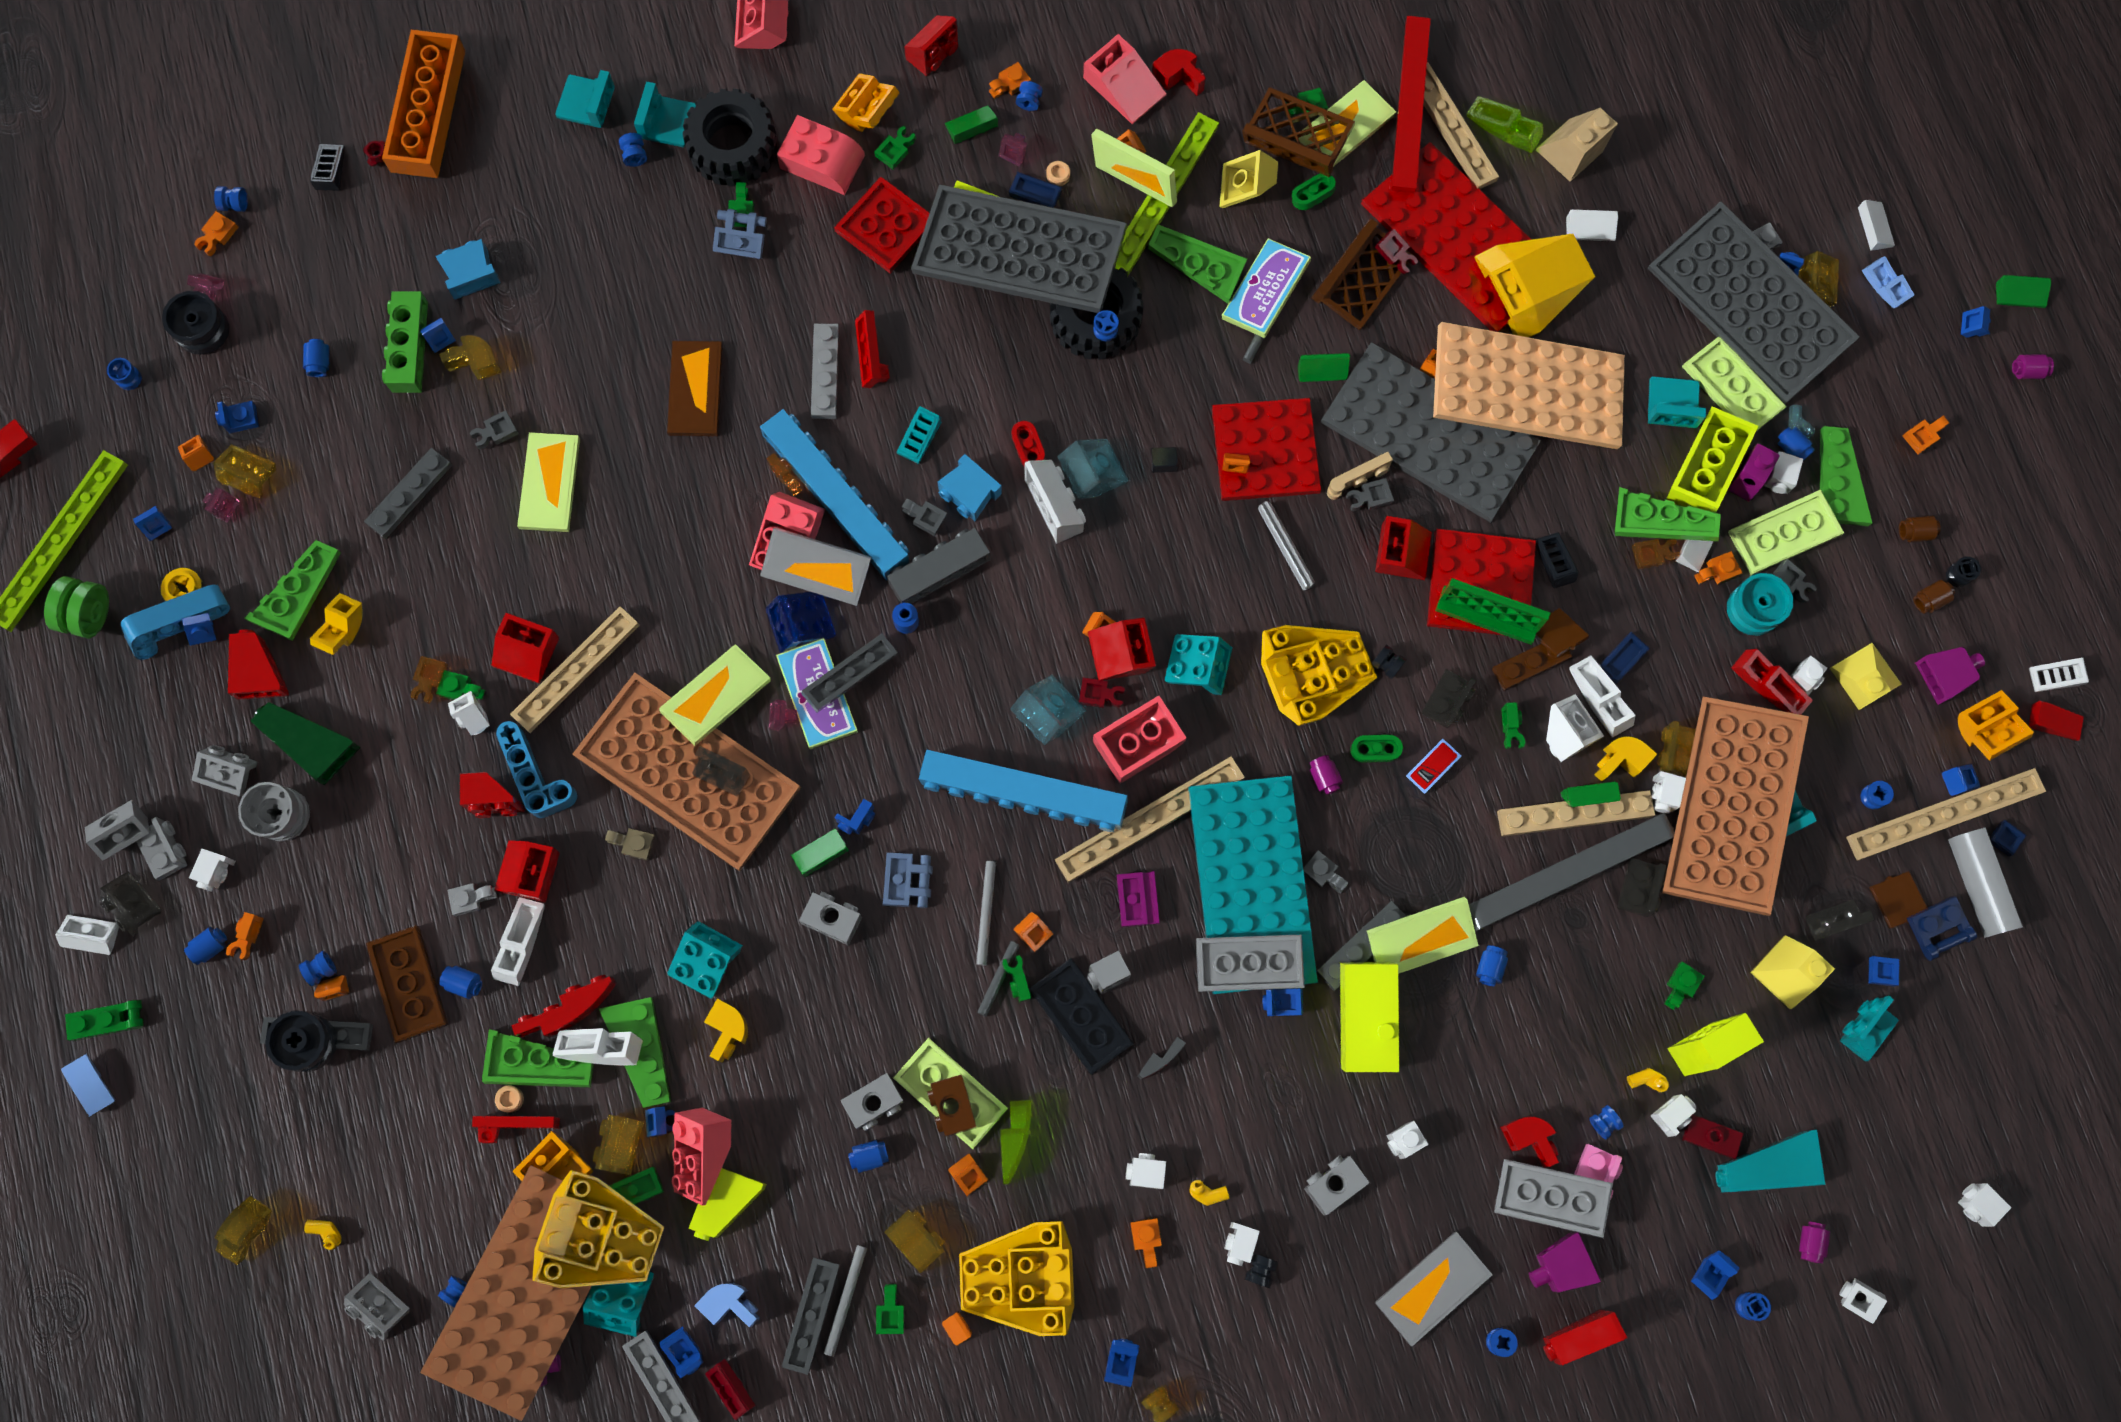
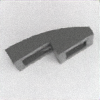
M1177 1037L1163 1058L1153 1053L1137 1077L1142 1080L1160 1071L1175 1058L1186 1042Z

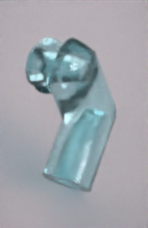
M1791 405L1789 407L1788 426L1792 430L1797 427L1808 439L1811 438L1815 433V429L1802 418V406Z

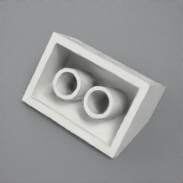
M1052 460L1025 462V482L1056 544L1082 533L1086 519L1080 508L1076 509L1073 503L1075 497L1071 488H1066L1062 481L1065 478L1059 466L1055 467Z

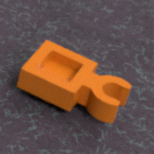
M215 211L201 229L205 236L199 237L194 245L198 250L208 245L204 252L211 257L216 252L217 243L219 242L224 246L239 227L235 222Z

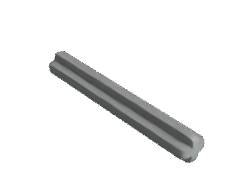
M1270 501L1259 505L1258 511L1303 590L1312 588L1315 581Z

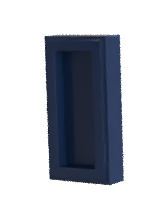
M1017 172L1009 190V196L1027 203L1055 208L1061 195L1062 187Z
M1630 632L1599 666L1616 685L1650 648Z

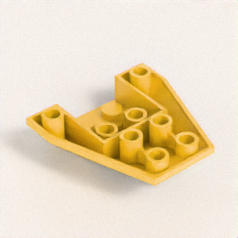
M1574 234L1496 245L1474 257L1485 279L1490 277L1510 316L1508 324L1513 334L1528 338L1540 333L1595 278Z
M1284 625L1262 632V668L1279 711L1298 726L1323 719L1377 678L1359 632Z
M570 1170L552 1197L536 1243L533 1281L558 1288L647 1281L664 1226L599 1178Z
M1063 1221L1033 1223L959 1254L962 1311L1038 1336L1068 1335L1074 1309L1072 1247Z

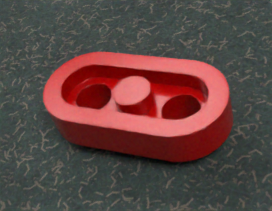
M1028 421L1017 422L1012 428V440L1022 465L1025 467V462L1031 461L1028 459L1030 455H1035L1037 457L1036 460H1045V452L1035 426ZM1026 433L1028 434V437L1026 439H1022L1020 437V434Z

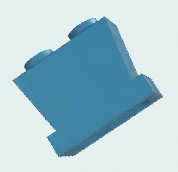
M482 239L469 241L464 246L455 249H447L442 254L436 256L449 278L445 283L454 300L501 283L495 269L490 264L488 249Z
M966 454L958 460L957 468L938 481L939 495L946 502L952 501L958 506L957 510L963 517H970L974 521L977 520L991 498L996 500L1002 494V486Z

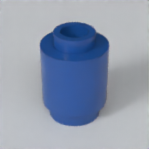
M310 339L309 342L303 345V369L306 370L307 376L325 377L326 372L329 370V345L325 344L321 339Z
M1788 427L1778 436L1780 441L1777 445L1785 453L1802 458L1803 461L1815 451L1811 446L1813 443L1797 427L1793 430Z
M901 603L894 608L892 618L895 628L904 634L914 632L919 625L916 608L910 603Z
M208 927L188 942L184 952L194 964L206 963L227 947L225 943L227 937L221 929Z
M1489 945L1486 951L1482 952L1476 976L1480 978V983L1492 987L1496 983H1502L1508 962L1506 957L1508 952L1506 950Z
M447 966L440 977V986L444 987L445 991L471 999L479 994L482 988V981H480V975L458 966Z
M877 1140L856 1145L852 1147L853 1152L848 1153L851 1168H857L858 1173L882 1167L883 1163L889 1162L884 1141L877 1142Z

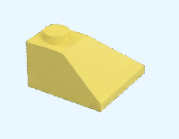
M1258 150L1223 163L1220 207L1226 208L1260 196L1277 184L1278 161L1263 151Z
M1873 643L1830 668L1858 710L1902 685Z
M1785 935L1750 973L1789 1009H1792L1815 991L1835 968L1814 949Z

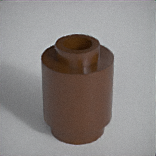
M1934 516L1908 517L1899 524L1900 538L1908 542L1935 540L1941 530L1940 522Z
M1938 580L1918 591L1913 601L1921 613H1932L1954 600L1955 590L1949 582Z

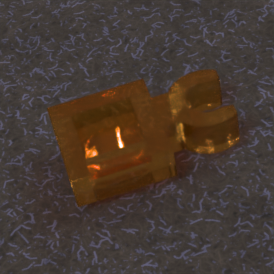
M773 453L766 458L769 468L786 485L793 496L802 491L799 482L790 474L791 466L783 457L779 459Z
M1659 539L1634 543L1632 550L1637 568L1643 569L1662 565L1665 562L1664 558L1667 560L1678 558L1681 555L1680 552L1672 553L1669 550V547L1674 546L1677 540L1670 539L1664 545H1660Z
M421 656L412 679L419 684L412 689L411 698L417 701L418 695L425 692L423 701L430 704L433 699L431 689L432 687L438 688L448 664Z

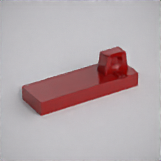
M864 310L855 319L862 388H872L878 382H886L890 379L888 365L882 364L879 361L874 311Z
M473 1116L472 1127L478 1128L479 1143H497L500 1128L559 1129L560 1118Z

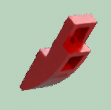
M600 975L590 980L591 984L583 987L578 984L565 989L566 993L559 996L562 1006L559 1007V1004H554L544 1008V1013L537 1016L528 1014L518 1018L519 1023L511 1025L514 1035L524 1037L542 1030L543 1035L550 1038L557 1035L559 1030L571 1028L591 1014L607 998L616 985L615 979L610 976Z

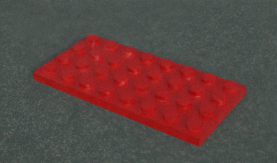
M1429 142L1419 152L1417 188L1415 192L1391 190V175L1362 199L1361 205L1388 231L1395 229L1410 246L1407 250L1490 331L1500 332L1508 325L1510 316L1490 277L1485 279L1474 257L1496 245L1532 239Z

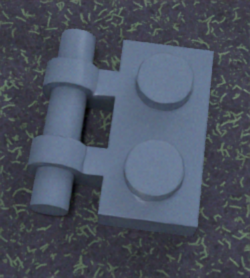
M728 209L727 211L718 210L717 219L725 220L726 222L725 228L715 227L713 251L762 259L765 234L755 232L756 226L766 227L767 217L758 216L757 213L753 212L749 214L737 213L734 209ZM735 222L747 224V230H735Z
M886 854L883 906L909 907L910 897H917L918 908L928 907V898H931L929 879L933 873V866H930L931 856L921 855L920 865L913 864V854ZM912 874H919L918 888H911Z

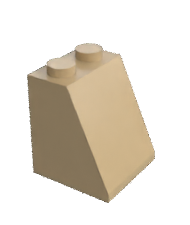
M1601 108L1570 118L1537 147L1536 151L1565 178L1572 181L1603 153L1618 123Z

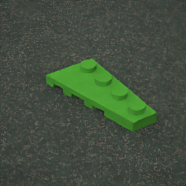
M1157 225L1148 246L1150 251L1228 304L1247 262V259L1161 225Z
M1823 426L1820 429V490L1824 494L1839 524L1870 526L1872 519L1849 429Z
M1619 487L1615 536L1719 541L1721 514L1692 506L1683 507L1676 505L1673 501L1666 499L1665 501L1650 498V495L1628 492V489Z
M315 540L294 563L295 567L286 576L283 575L275 589L269 595L266 594L260 600L261 604L254 612H250L244 619L293 641L341 552Z
M649 997L600 1008L599 1011L609 1033L632 1032L643 1040L637 1065H624L643 1108L671 1103L653 998Z
M489 1029L482 1082L484 1084L591 1088L594 1063L556 1058L553 1056V1048Z

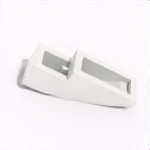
M1592 656L1570 667L1569 670L1584 698L1612 737L1634 726L1635 714L1620 697L1621 691Z
M519 897L500 940L501 948L491 969L494 980L517 986L520 985L541 923L545 907L543 903Z
M603 1028L559 1030L553 1056L594 1064L637 1065L643 1040L632 1032L609 1033Z

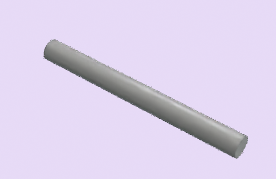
M986 861L976 961V965L987 966L996 862Z
M857 1245L824 1351V1354L834 1357L867 1251V1248Z

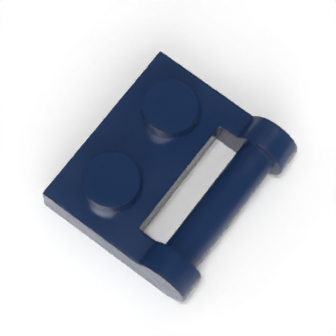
M1957 897L1947 898L1907 917L1919 946L1929 961L1938 958L1940 953L1965 941L1969 943L1977 939V934L1973 927L1970 926ZM1955 926L1958 927L1959 933L1934 945L1931 943L1930 938Z

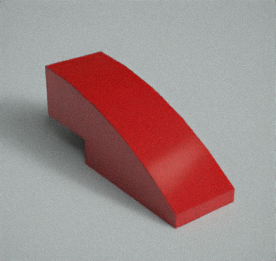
M16 419L0 430V478L21 463L18 459L20 456L37 445V442L27 429Z
M1758 649L1745 650L1731 667L1749 686L1783 712L1802 715L1813 701L1781 666H1773Z

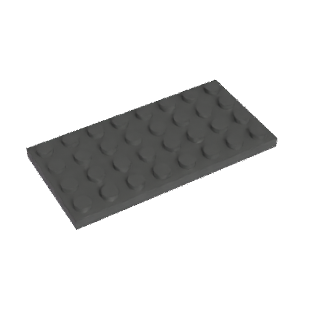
M939 184L911 270L913 274L1099 313L1104 305L1127 230V223Z
M1721 201L1647 268L1716 337H1720L1784 404L1792 399L1860 337Z
M1371 342L1323 416L1321 423L1376 456L1389 452L1393 459L1391 463L1393 466L1491 523L1541 440L1530 434L1433 418L1435 379Z

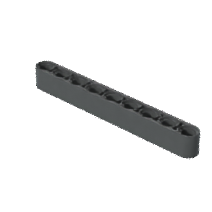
M1665 813L1660 814L1469 904L1475 932L1674 838L1675 830Z

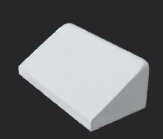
M1863 201L1858 210L1870 250L1894 247V240L1882 202Z
M1570 210L1566 217L1567 234H1574L1576 240L1615 241L1618 211Z
M1685 540L1676 562L1699 572L1713 541Z
M67 915L55 936L61 947L110 955L115 944L119 923Z

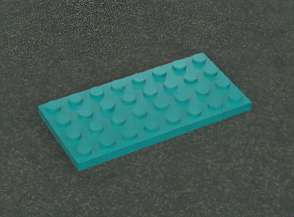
M1283 776L1189 786L1188 792L1206 938L1302 935L1304 984L1318 983L1292 777ZM1249 990L1212 991V992H1213V994H1221V993H1231V992H1240V991H1249Z

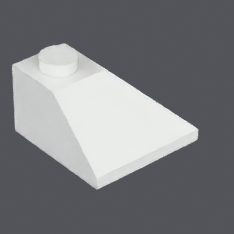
M1576 694L1551 706L1546 741L1550 745L1551 753L1560 762L1572 757L1604 737Z

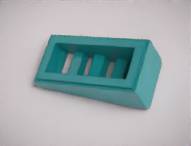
M919 406L897 450V454L919 464L942 423L941 417ZM921 420L927 421V422L931 423V425H929V424H927V423H925V422H923V421H921ZM917 427L927 431V434L917 431ZM912 436L922 440L923 443L912 440ZM907 445L918 449V453L907 449Z

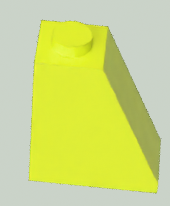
M722 1168L706 1205H697L688 1229L695 1231V1237L709 1241L710 1237L718 1238L765 1190L767 1184Z

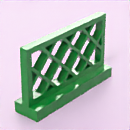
M1451 578L1447 586L1444 585L1435 609L1439 613L1530 645L1534 642L1536 633L1548 621L1550 612Z

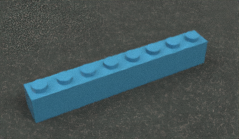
M782 409L760 426L763 437L864 555L872 557L871 564L887 580V576L890 575L894 568L898 566L904 567L909 563L908 548L901 540L897 542L892 537L894 533L886 522L880 523L876 518L878 514L870 504L865 505L862 502L861 493L855 486L850 487L845 482L847 478L839 468H833L828 454L823 449L819 451L814 444L816 442L809 432L803 433L799 428L801 424L792 413L788 415Z
M926 750L919 775V781L929 791L939 792V789L949 791L950 795L963 798L965 794L973 796L975 801L981 803H988L991 800L999 802L998 805L1003 808L1013 809L1014 806L1024 808L1023 811L1026 813L1038 815L1039 812L1049 814L1048 817L1063 821L1065 817L1073 819L1075 824L1081 826H1089V823L1099 825V829L1107 832H1114L1115 829L1121 830L1128 803L1127 795L931 750Z

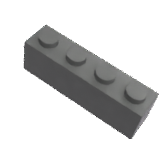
M975 528L970 531L966 529L959 532L952 541L948 543L944 541L936 545L934 551L926 555L923 553L916 556L912 563L907 566L894 568L890 575L887 576L888 583L900 603L913 604L990 561V552Z

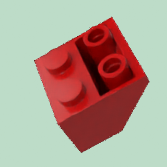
M937 15L904 46L906 60L925 76L931 71H936L942 61L948 55L954 54L958 48L957 19L953 16Z
M1386 516L1381 527L1375 572L1425 580L1432 532L1413 520Z
M505 613L495 635L491 666L540 684L559 637L553 629Z
M1145 617L1123 620L1088 631L1099 681L1145 674L1156 667Z
M487 772L460 774V805L468 810L469 813L475 815L476 818H489L494 813H501V816L511 817L517 816V812H525V806Z
M509 840L494 891L546 903L560 852L554 847L528 841Z

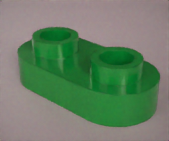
M1317 174L1300 184L1292 191L1293 206L1299 210H1308L1329 198L1335 192V178L1332 175L1328 177L1323 174Z
M1362 735L1353 741L1350 751L1353 758L1359 762H1392L1401 755L1403 744L1394 735ZM1385 746H1390V747H1392L1393 752H1392V753H1387V752L1385 751L1384 747H1385ZM1359 747H1366L1367 753L1362 754L1359 751Z

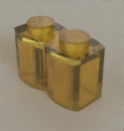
M907 1210L884 1233L918 1272L922 1273L945 1251L942 1248L945 1242L935 1230L931 1234L924 1227L927 1221L917 1210L913 1213Z

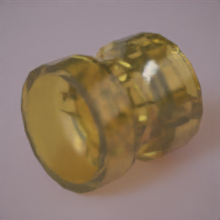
M1163 1385L1141 1401L1145 1409L1152 1412V1418L1155 1422H1165L1179 1410L1175 1402L1170 1401L1167 1397L1168 1392Z

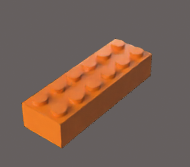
M411 29L382 156L384 163L391 173L438 178L465 56V48L458 35Z

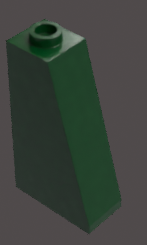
M270 702L258 708L254 713V717L250 720L310 776L324 786L361 748L351 739Z

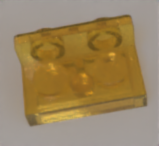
M1819 251L1803 257L1805 261L1800 268L1799 278L1829 307L1837 304L1839 260Z
M232 444L213 462L216 479L219 482L257 498L263 495L262 485L276 471V464Z
M1673 721L1667 727H1664L1661 736L1664 748L1658 757V766H1661L1660 771L1686 778L1696 729L1679 726L1678 721Z

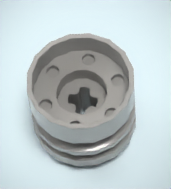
M271 782L258 783L249 788L242 796L238 806L240 822L248 832L279 842L289 841L299 836L307 827L310 818L309 805L302 794L297 790Z

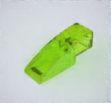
M1480 96L1476 98L1467 112V117L1490 134L1530 153L1534 151L1543 137V124L1541 122L1521 116V110Z
M1031 1100L1010 1101L1011 1129H1000L1003 1185H1008L1011 1182L1024 1155L1030 1130Z

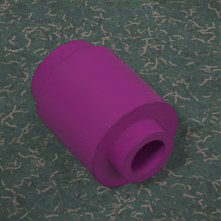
M2045 354L2019 355L2012 364V372L2018 379H2044L2051 376L2054 369L2053 359Z
M1329 755L1321 756L1310 762V772L1319 792L1325 791L1326 795L1340 790L1339 785L1343 783V780L1334 760H1330Z
M1809 1222L1808 1226H1802L1799 1245L1802 1260L1823 1264L1824 1258H1827L1831 1233L1825 1230L1826 1225Z

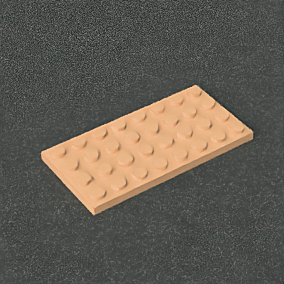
M1441 322L1438 325L1433 418L1619 449L1622 446L1625 355Z

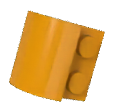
M858 74L832 110L847 125L863 132L866 127L873 129L880 122L881 117L892 106L900 92L895 86L879 83L875 76Z
M2002 690L1962 711L1958 716V727L1966 743L1970 747L1975 744L1989 761L2030 739L2034 733L2017 715L2019 708Z
M551 1131L512 1172L522 1181L530 1165L564 1180L570 1170L590 1175L593 1170L569 1143Z

